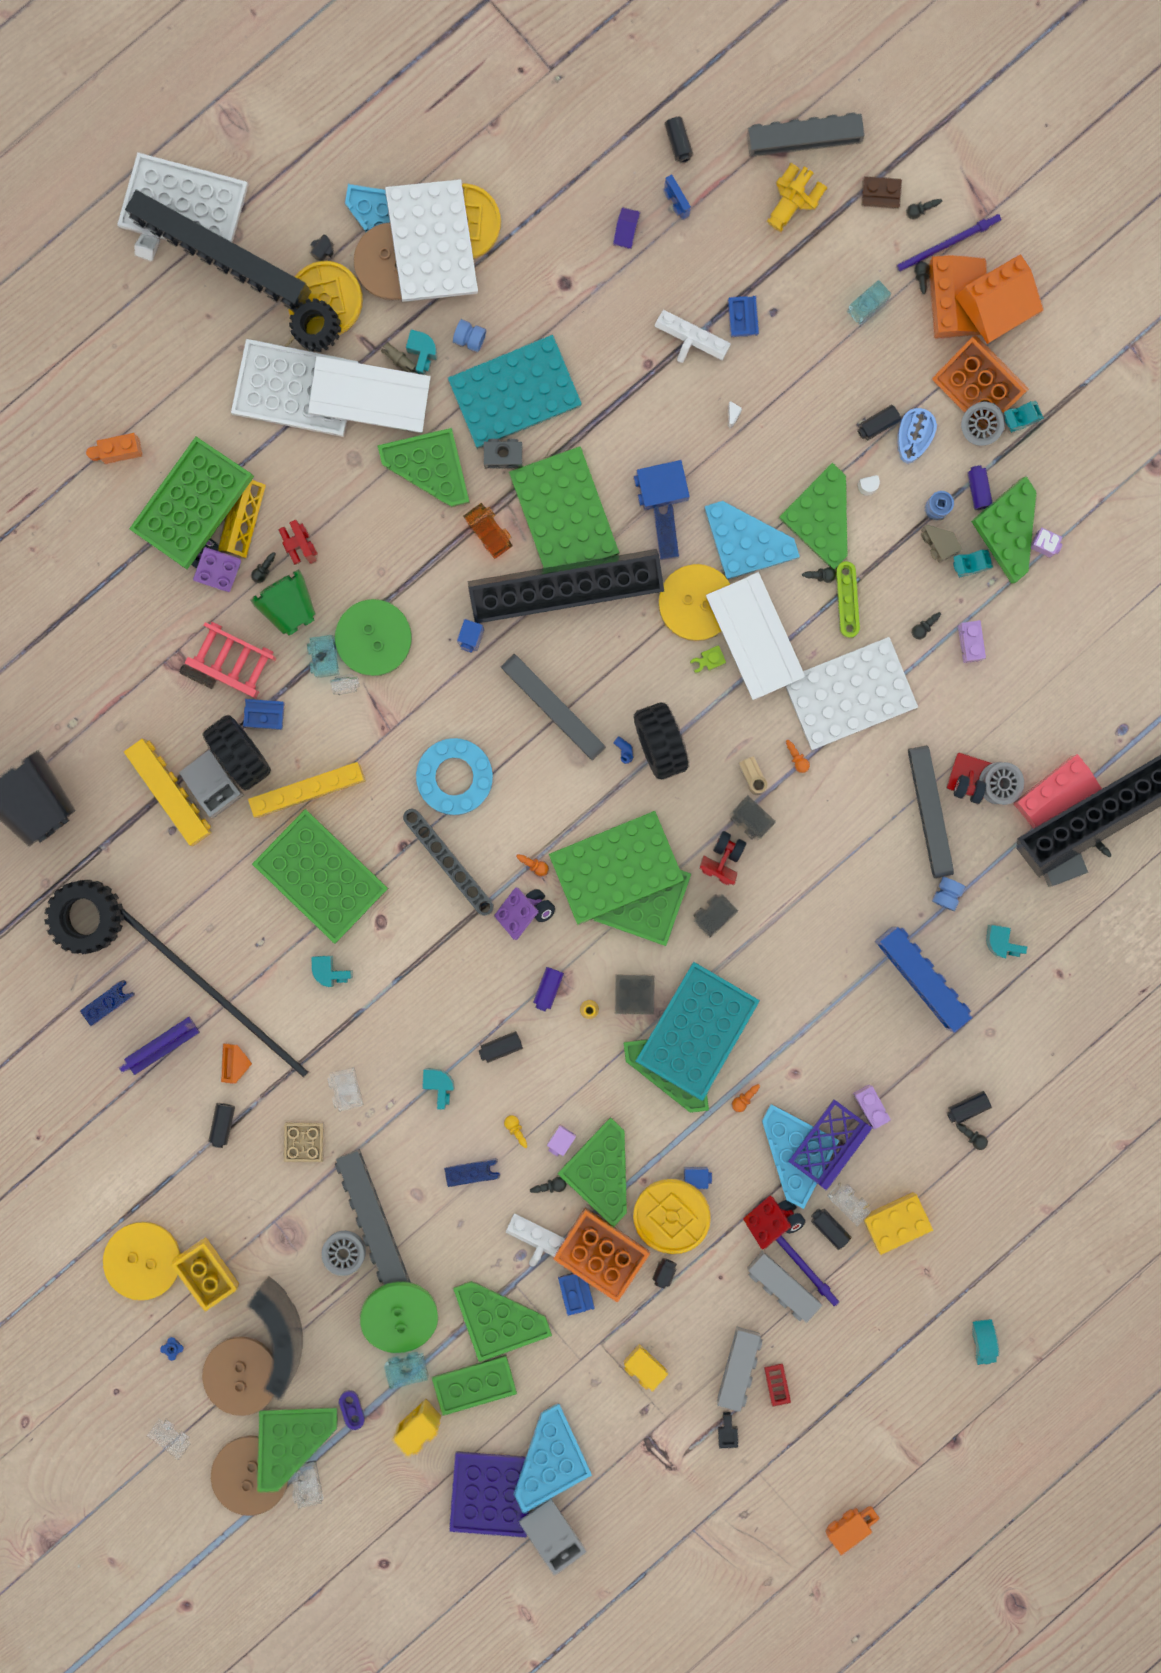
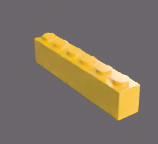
M139 740L126 749L124 754L189 846L196 845L212 833L210 831L211 825L205 818L202 819L198 814L200 810L194 802L190 803L187 798L189 794L183 787L180 788L176 783L178 779L172 771L169 773L166 769V761L162 756L158 757L156 755L154 744L150 740Z
M355 762L249 798L248 802L253 816L260 818L366 782L360 763Z

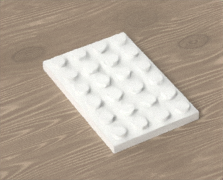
M137 153L117 225L119 228L159 238L150 232L151 230L146 227L143 229L134 224V221L129 218V214L125 211L134 191L138 190L233 242L249 184L239 179Z
M461 179L385 187L402 302L478 294Z
M246 339L231 414L344 437L347 420L308 413L316 356L354 363L359 362Z
M890 637L805 670L803 672L806 677L785 686L811 751L918 708Z

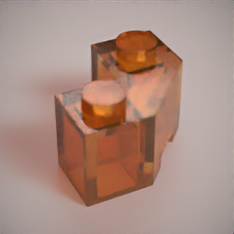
M480 503L463 515L475 535L481 540L486 550L496 559L513 546L509 540L512 537L506 528L502 530L493 518L496 515L490 507L486 508Z

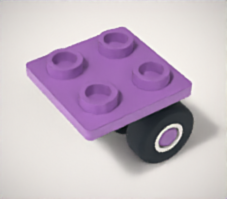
M209 539L191 564L196 568L193 580L230 592L241 559L218 552V544L214 540Z
M515 887L494 917L514 940H518L534 918L538 922L549 920L555 913V906L551 901L543 900L545 894L539 889L532 890L525 896L519 888Z

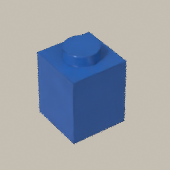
M684 1167V1182L693 1185L697 1189H708V1184H712V1172H708L707 1167Z

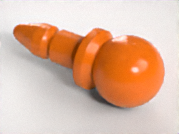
M786 740L787 748L792 757H794L792 762L795 763V769L799 773L807 772L810 768L809 761L804 758V754L799 755L797 748H795V745L790 740Z
M516 855L517 859L529 866V870L534 871L537 876L542 877L548 873L549 867L547 863L538 859L532 860L525 855Z
M756 1084L745 1094L741 1093L739 1097H736L732 1101L733 1110L743 1112L747 1105L751 1103L750 1099L758 1092L760 1085Z

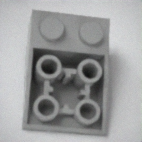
M210 749L179 772L199 804L211 818H215L244 796L243 792Z
M551 1498L519 1521L554 1576L586 1553L582 1542Z

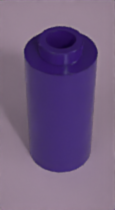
M982 465L973 466L967 474L974 510H983L993 503L987 470L982 468Z
M546 967L533 1001L536 1004L535 1008L545 1012L547 1009L552 1008L564 976L563 972Z

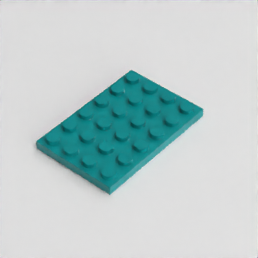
M553 334L448 377L452 391L477 449L483 447L484 442H488V439H503L582 406Z
M693 962L635 1062L703 1101L760 1000Z

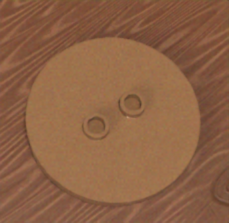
M384 223L371 228L362 236L355 249L354 268L360 283L369 293L385 300H400L401 292L390 223Z
M233 1337L218 1344L207 1356L202 1371L203 1386L211 1402L220 1410L236 1416L251 1415L262 1410L274 1397L264 1390L271 1375L273 1354L264 1344L249 1337Z
M243 1436L226 1444L216 1456L211 1469V1485L215 1496L225 1508L239 1515L254 1516L269 1511L281 1500L288 1486L287 1482L278 1492H257L258 1436Z

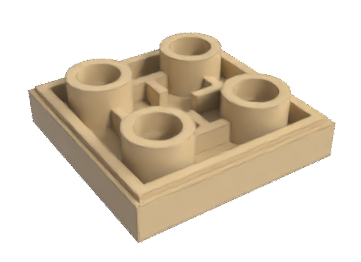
M285 1122L284 1162H323L324 1123Z

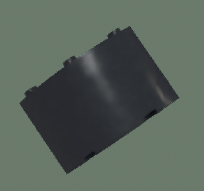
M268 1276L247 1306L264 1322L273 1345V1367L264 1390L281 1400L300 1364L303 1349V1331L294 1303L288 1297L287 1292Z

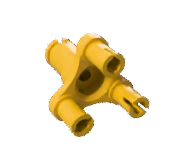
M790 163L783 176L779 177L776 181L782 198L771 213L770 219H767L766 222L780 232L783 231V227L787 225L797 208L815 210L819 205L818 201L827 190L824 184L817 181L809 196L806 195L804 187L814 173L810 169L808 171V168L805 166L796 180L793 181L800 169L793 163Z

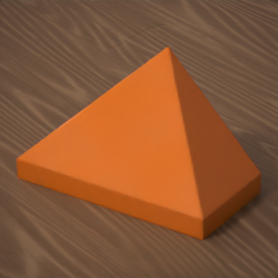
M223 1043L221 1082L236 1084L252 1063L238 1045Z

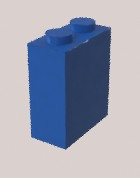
M682 460L636 470V476H633L635 487L640 489V494H638L639 505H643L644 510L689 501L690 496Z

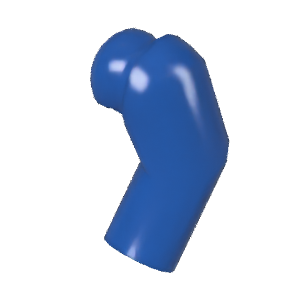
M618 736L613 744L621 749V761L624 764H628L633 760V747Z

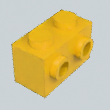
M640 1344L624 1360L625 1371L632 1377L635 1375L639 1379V1384L646 1390L649 1388L653 1392L668 1375V1370Z

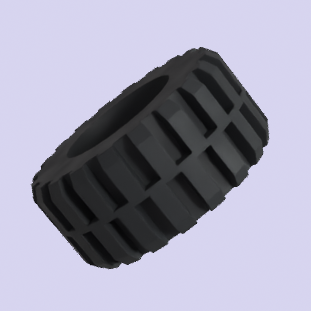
M659 702L637 710L634 714L636 731L654 776L657 779L663 780L685 772L689 768L688 754L678 724L668 705Z
M231 715L223 716L204 730L203 738L210 750L231 778L243 790L251 789L270 775L271 768L264 756Z
M92 880L74 881L57 889L54 892L55 896L50 897L47 902L50 906L45 908V914H48V919H44L45 925L49 924L50 928L47 932L49 936L53 935L55 937L52 941L56 945L61 944V949L65 951L70 950L73 954L82 953V955L100 951L111 945V942L115 941L118 937L117 932L122 930L123 926L120 925V922L124 920V914L120 913V909H123L122 903L118 904L117 900L119 897L117 894H112V889L109 886H103L102 882ZM79 899H88L96 906L99 912V925L95 932L89 935L77 932L70 922V909L73 903Z

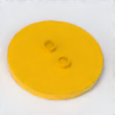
M462 183L473 259L487 253L497 241L501 229L500 211L493 197L484 189L476 185Z
M319 261L307 265L296 274L295 277L305 282L311 290L308 297L311 302H313V298L319 301L323 300L337 313L341 321L339 325L341 332H338V335L345 333L354 325L361 313L363 295L357 278L349 269L336 262ZM288 309L290 315L295 314L293 311ZM314 317L307 324V334H317L324 326V318Z
M702 564L687 565L674 571L664 582V592H660L659 611L665 625L675 635L691 641L707 640L718 635L722 631L706 595L731 585L727 578L715 568Z
M665 1179L652 1183L641 1192L635 1203L633 1221L638 1235L648 1246L666 1254H681L696 1248L705 1239L710 1227L711 1212L706 1198L696 1187L681 1180Z
M151 1222L131 1223L117 1231L107 1243L103 1254L104 1274L112 1288L124 1297L133 1300L156 1298L166 1292L178 1277L171 1264L173 1259L181 1254L180 1248L172 1234L162 1226Z

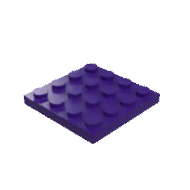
M456 1451L449 1532L527 1538V1534L519 1521L528 1515L529 1511L523 1513L514 1496L526 1457Z

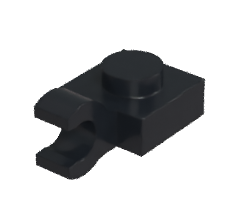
M723 1412L724 1427H718L719 1449L738 1448L737 1426H732L731 1412Z

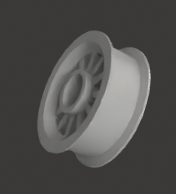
M979 402L974 404L965 412L962 418L961 428L965 438L979 446L995 442L1005 428L1004 414L993 403ZM990 411H991V412L993 413V415H992L991 417H988V415H989V413H990ZM996 416L997 420L991 421V419ZM980 419L988 421L986 429L979 427L978 421ZM976 430H978V433H977V435L975 436L973 433H974Z
M992 763L984 768L979 777L980 781L987 784L984 798L993 804H1011L1021 796L1024 789L1022 772L1011 763ZM1001 779L1003 780V786H1002V788L1000 787V784H999Z
M338 1231L332 1234L322 1248L323 1264L331 1273L339 1276H346L356 1272L365 1259L366 1249L364 1242L357 1234L351 1231ZM346 1249L349 1253V1256L345 1258L341 1257L339 1255V1250Z

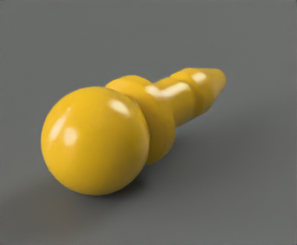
M514 1115L507 1116L504 1120V1126L510 1130L511 1135H515L521 1146L527 1148L526 1139L520 1131L522 1126L519 1125V1119Z

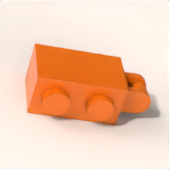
M135 433L97 440V446L89 447L86 451V455L92 461L102 460L105 464L143 456L139 437Z
M872 1506L865 1508L861 1512L857 1508L854 1510L850 1509L843 1514V1518L839 1521L831 1522L825 1532L842 1556L873 1533L870 1526L879 1520V1516ZM868 1515L870 1519L866 1521L864 1517Z

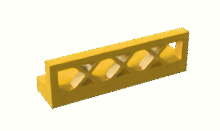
M252 480L231 508L225 520L218 551L231 553L242 558L247 557L266 487L265 484ZM252 485L259 487L257 495L252 497L250 492ZM251 503L253 511L252 514L247 515L246 505ZM246 521L248 529L243 534L240 527ZM239 540L243 544L242 552L235 550L236 542Z

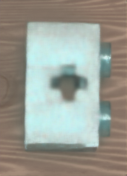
M878 280L850 304L847 312L860 325L889 300L891 293Z
M327 635L309 638L310 643H307L308 654L312 655V662L309 663L311 674L314 673L316 678L339 675L334 636ZM321 652L327 655V657H324V661L318 658L321 656Z
M412 1352L407 1354V1357L401 1359L399 1356L388 1359L384 1366L389 1389L428 1380L429 1374L423 1353ZM403 1366L410 1368L408 1373H406V1370H402Z

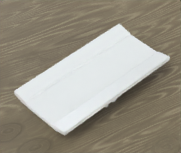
M316 356L308 413L422 433L431 376Z
M759 572L706 595L752 700L806 677Z

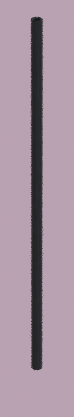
M120 909V913L124 914V920L303 1078L306 1076L308 1071L126 910Z

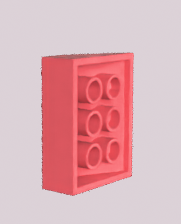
M1076 754L1068 758L1013 804L1034 829L1102 788L1088 766Z

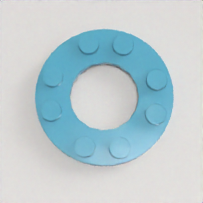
M451 738L439 741L425 751L417 766L416 782L422 798L433 809L448 815H461L473 811L487 798L492 787L493 772L489 759L477 745L464 739ZM450 758H460L466 761L472 768L473 782L470 788L460 795L444 793L436 782V771L439 765Z

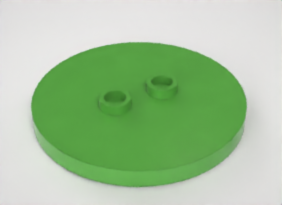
M376 599L364 600L348 608L338 621L335 631V644L341 659L355 672L367 676L385 675L397 669L407 658L412 643L411 628L404 614L394 605Z
M393 1282L377 1288L366 1298L360 1312V1325L364 1337L374 1347L390 1353L408 1352L422 1346L431 1338L438 1323V1311L433 1297L421 1286L409 1282Z

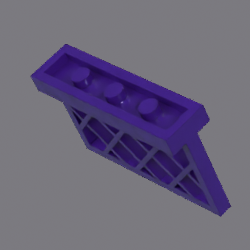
M189 1016L124 1059L126 1063L119 1067L122 1073L131 1070L136 1075L199 1034L200 1031Z
M833 1099L788 1162L827 1191L870 1133L872 1127ZM836 1105L841 1109L842 1117L831 1119L830 1111ZM847 1119H855L859 1122L854 1130H847ZM843 1120L844 1131L833 1132L832 1122ZM829 1122L831 1133L820 1134L819 1126L822 1123ZM845 1134L846 1142L843 1145L835 1146L834 1135ZM831 1136L833 1147L822 1148L820 1137ZM812 1138H818L819 1149L808 1150V1141ZM833 1149L834 1158L832 1161L824 1162L823 1151ZM820 1151L821 1162L810 1163L809 1153ZM799 1154H807L808 1164L799 1165L794 1161ZM822 1165L823 1173L819 1178H816L812 1175L811 1166Z

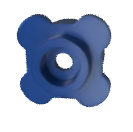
M174 1337L168 1338V1342L160 1347L161 1353H165L170 1361H174L177 1354L184 1350L183 1345Z

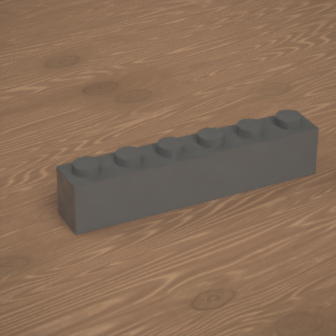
M855 112L847 113L845 116L829 115L821 119L811 117L805 121L794 119L788 123L773 122L770 125L764 126L762 124H755L748 127L747 132L750 157L859 144L863 142L865 136L862 114H856Z

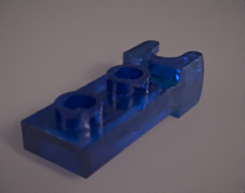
M668 505L666 514H661L659 507L655 506L653 507L660 560L679 558L673 505Z
M125 980L118 982L80 1010L90 1026L95 1025L135 996L134 992L123 993L122 989L127 984Z
M493 1158L445 1167L447 1187L499 1179L500 1173L490 1170V1166L495 1165L498 1159Z

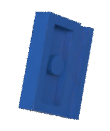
M671 174L665 178L663 191L667 199L672 200L676 215H680L684 220L690 216L691 206Z
M756 296L729 297L728 308L731 337L758 335Z
M245 699L243 727L283 730L285 702Z
M574 1273L558 1277L567 1316L595 1309L589 1283Z

